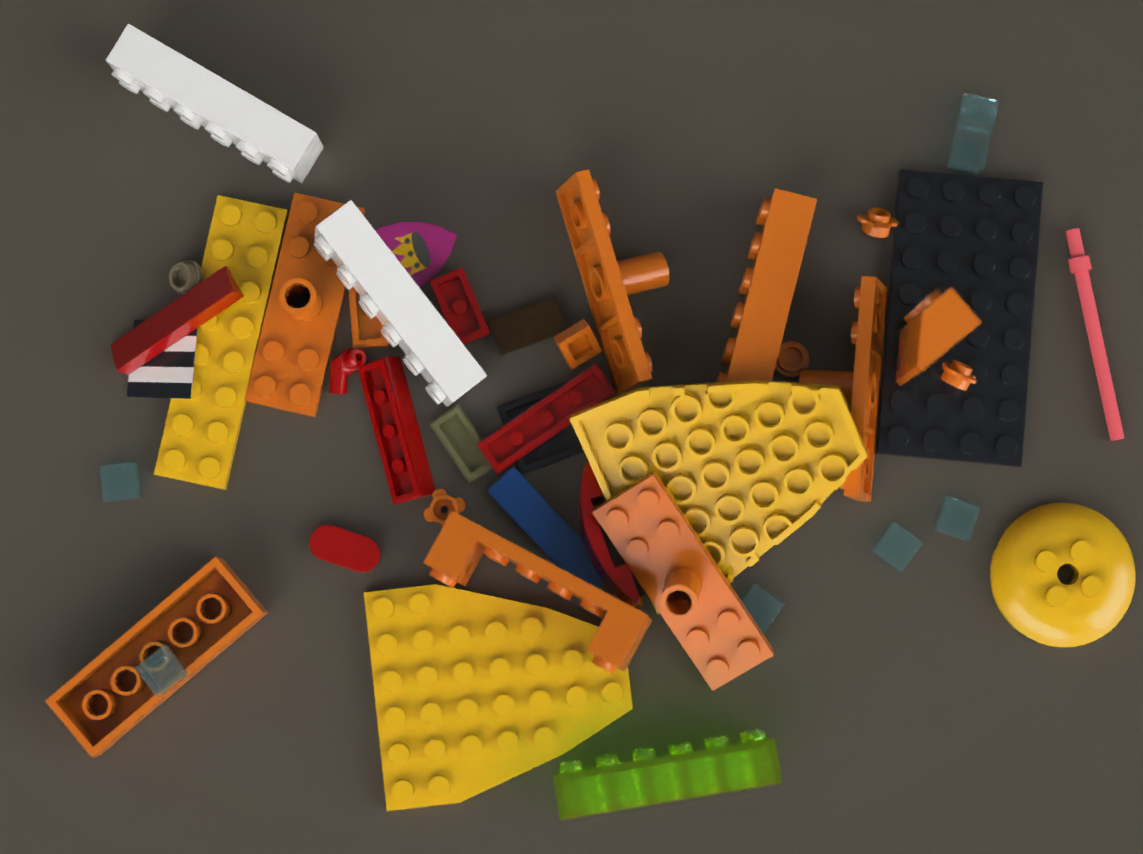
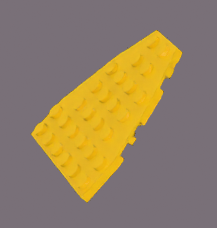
M745 380L640 387L574 413L569 418L606 501L655 471L729 583H732L733 579L745 568L751 567L759 561L760 556L772 546L781 543L808 521L821 508V504L827 497L846 481L849 473L867 458L866 448L841 389L835 385ZM653 604V606H654V608H655L657 614H659V611L657 610V608H656L655 605Z
M437 584L364 592L387 811L454 804L465 801L565 754L633 709L628 667L625 672L616 669L615 673L612 674L591 662L594 656L587 649L599 628L596 625L546 607Z

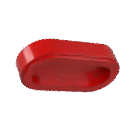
M322 525L316 528L310 537V549L314 556L320 560L360 573L369 572L379 564L381 558L380 548L373 539L333 525Z

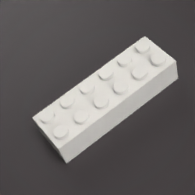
M129 23L106 59V62L113 69L111 75L120 80L119 84L135 94L142 90V93L150 98L149 101L166 112L169 111L170 107L173 108V111L181 116L180 119L197 130L201 125L204 126V129L211 133V138L228 148L231 143L235 144L236 148L242 151L241 155L257 165L264 161L268 167L273 169L272 173L288 183L292 179L303 183L324 148L315 131Z
M352 200L316 226L315 243L313 245L325 261L332 259L338 266L337 277L348 290L353 287L361 296L358 303L370 319L376 316L383 324V329L380 330L382 335L393 348L396 345L400 346L406 354L405 358H403L404 363L415 376L421 373L428 382L425 390L437 405L443 402L448 407L487 377L484 370Z

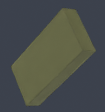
M459 404L429 423L469 484L493 469L477 446V443L483 440Z

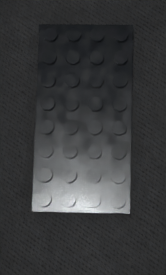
M900 169L898 173L895 218L899 221L897 227H894L876 454L1010 467L1022 466L1043 182ZM952 287L981 323L922 372L902 386H899L895 381L900 330L908 324L903 318L936 289H939L944 294ZM953 360H957L973 368L971 374L976 377V383H970L967 391L946 383L940 378L944 371L942 369L943 362L951 364Z

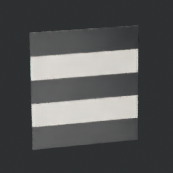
M134 320L133 329L145 320ZM197 329L129 374L127 397L191 399Z

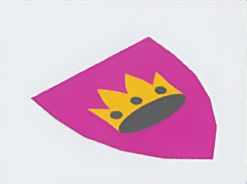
M399 222L375 230L418 287L426 284L440 271L450 256L457 238L456 234L440 226L424 222Z

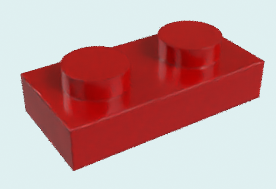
M463 267L430 280L447 324L463 345L491 335Z

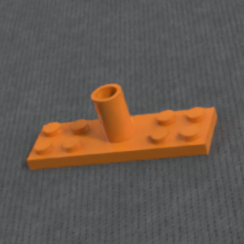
M587 169L575 172L555 193L612 382L617 392L616 395L629 392L651 380L653 370L651 358L647 352H644L640 339L642 337L641 324L633 316L628 295L667 286L670 275L667 261L660 251L619 261L616 260L609 237L610 222L607 215L602 214L598 201L600 198L599 186L596 180L592 179L590 171Z
M294 192L244 399L246 402L316 418L347 288L336 275L338 266L332 259L325 261L314 247V235L316 226L345 205L344 203ZM357 207L364 216L365 209ZM310 294V300L306 306L299 309L293 306L295 299L299 295Z
M861 276V286H856L854 291V306L859 308L858 322H853L851 328V342L856 344L854 371L802 369L799 376V383L839 386L847 406L851 408L850 413L866 448L867 458L849 473L840 489H844V496L862 502H871L888 297V288L877 277Z
M655 471L593 509V515L626 564L628 563L630 570L712 691L774 656L775 650Z

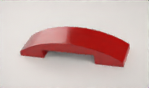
M588 462L585 463L578 490V517L583 541L588 555L604 583L621 601L634 606L640 597L629 565L627 563L614 568L599 523L592 513L593 506L601 503L604 494Z

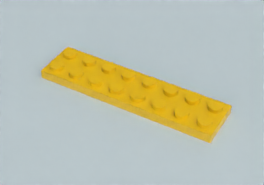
M217 195L201 265L203 281L224 266H227L244 297L197 328L191 399L171 398L154 475L223 490L227 489L246 405L244 399L288 220L289 211L287 209Z

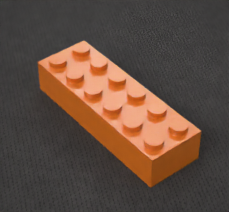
M774 188L770 198L764 197L756 220V224L762 225L761 232L755 231L747 259L753 260L752 268L746 267L738 292L745 294L743 303L737 302L730 323V328L736 329L734 338L729 337L728 341H726L721 362L727 364L725 373H719L716 382L772 381L817 202L816 198Z
M215 556L47 698L45 702L91 757L102 755L269 612L222 557Z

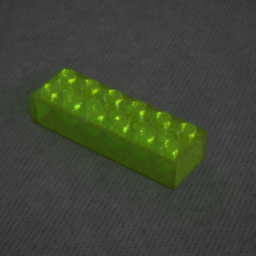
M757 729L740 732L741 739L728 741V737L722 735L705 738V745L692 747L689 741L669 744V751L655 753L653 747L633 750L631 758L618 760L617 753L597 756L595 764L582 766L581 759L559 763L560 769L553 770L560 820L782 783L775 738L765 735L764 731Z

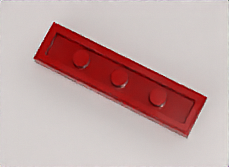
M595 363L478 442L477 446L495 473L499 474L570 426L572 423L569 418L572 414L602 403L616 395L617 392L598 364Z

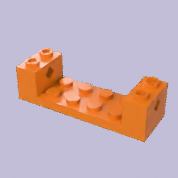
M451 511L423 562L432 568L429 573L430 576L454 588L456 583L466 587L483 554L505 567L510 561L517 565L515 571L537 584L541 578L548 581L547 588L551 589L550 591L569 601L573 595L582 600L580 605L596 616L602 618L606 612L587 651L594 656L591 662L612 674L615 673L616 669L623 672L626 671L652 622L649 615Z

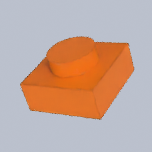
M584 319L553 337L566 363L572 370L602 352L589 324Z

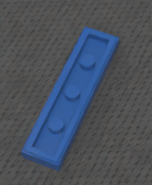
M514 466L487 490L559 568L595 587L603 581L588 555L584 541Z

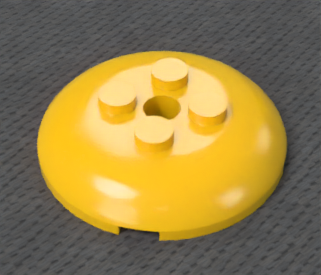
M1050 503L1023 513L1004 530L1005 532L1000 538L991 558L990 583L1000 612L1018 632L1044 645L1076 647L1103 637L1123 618L1134 594L1136 581L1135 563L1125 537L1104 515L1079 504ZM1064 564L1069 566L1074 573L1071 582L1067 585L1061 583L1057 576L1058 569Z

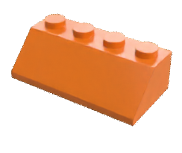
M952 287L944 294L939 289H936L903 318L908 324L900 330L895 380L897 384L902 386L922 372L981 323Z

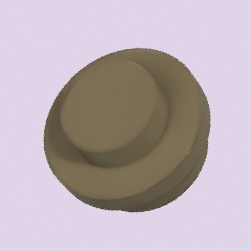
M182 260L173 265L169 272L171 287L181 295L203 281L202 269L193 260Z

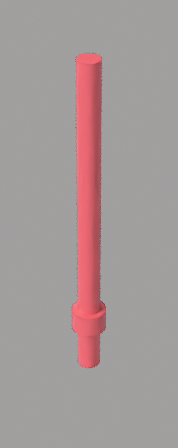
M1080 228L1067 230L1065 233L1071 259L1068 260L1070 274L1075 275L1110 441L1125 439L1089 271L1092 270L1090 257L1085 255Z

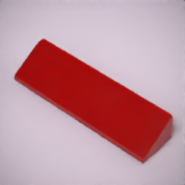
M224 266L110 344L117 371L127 375L131 374L244 297L229 268Z
M383 357L362 365L358 368V373L393 505L431 496L436 489L400 357Z

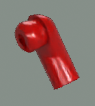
M348 347L331 361L329 394L347 395L348 376L366 362V353L363 349Z

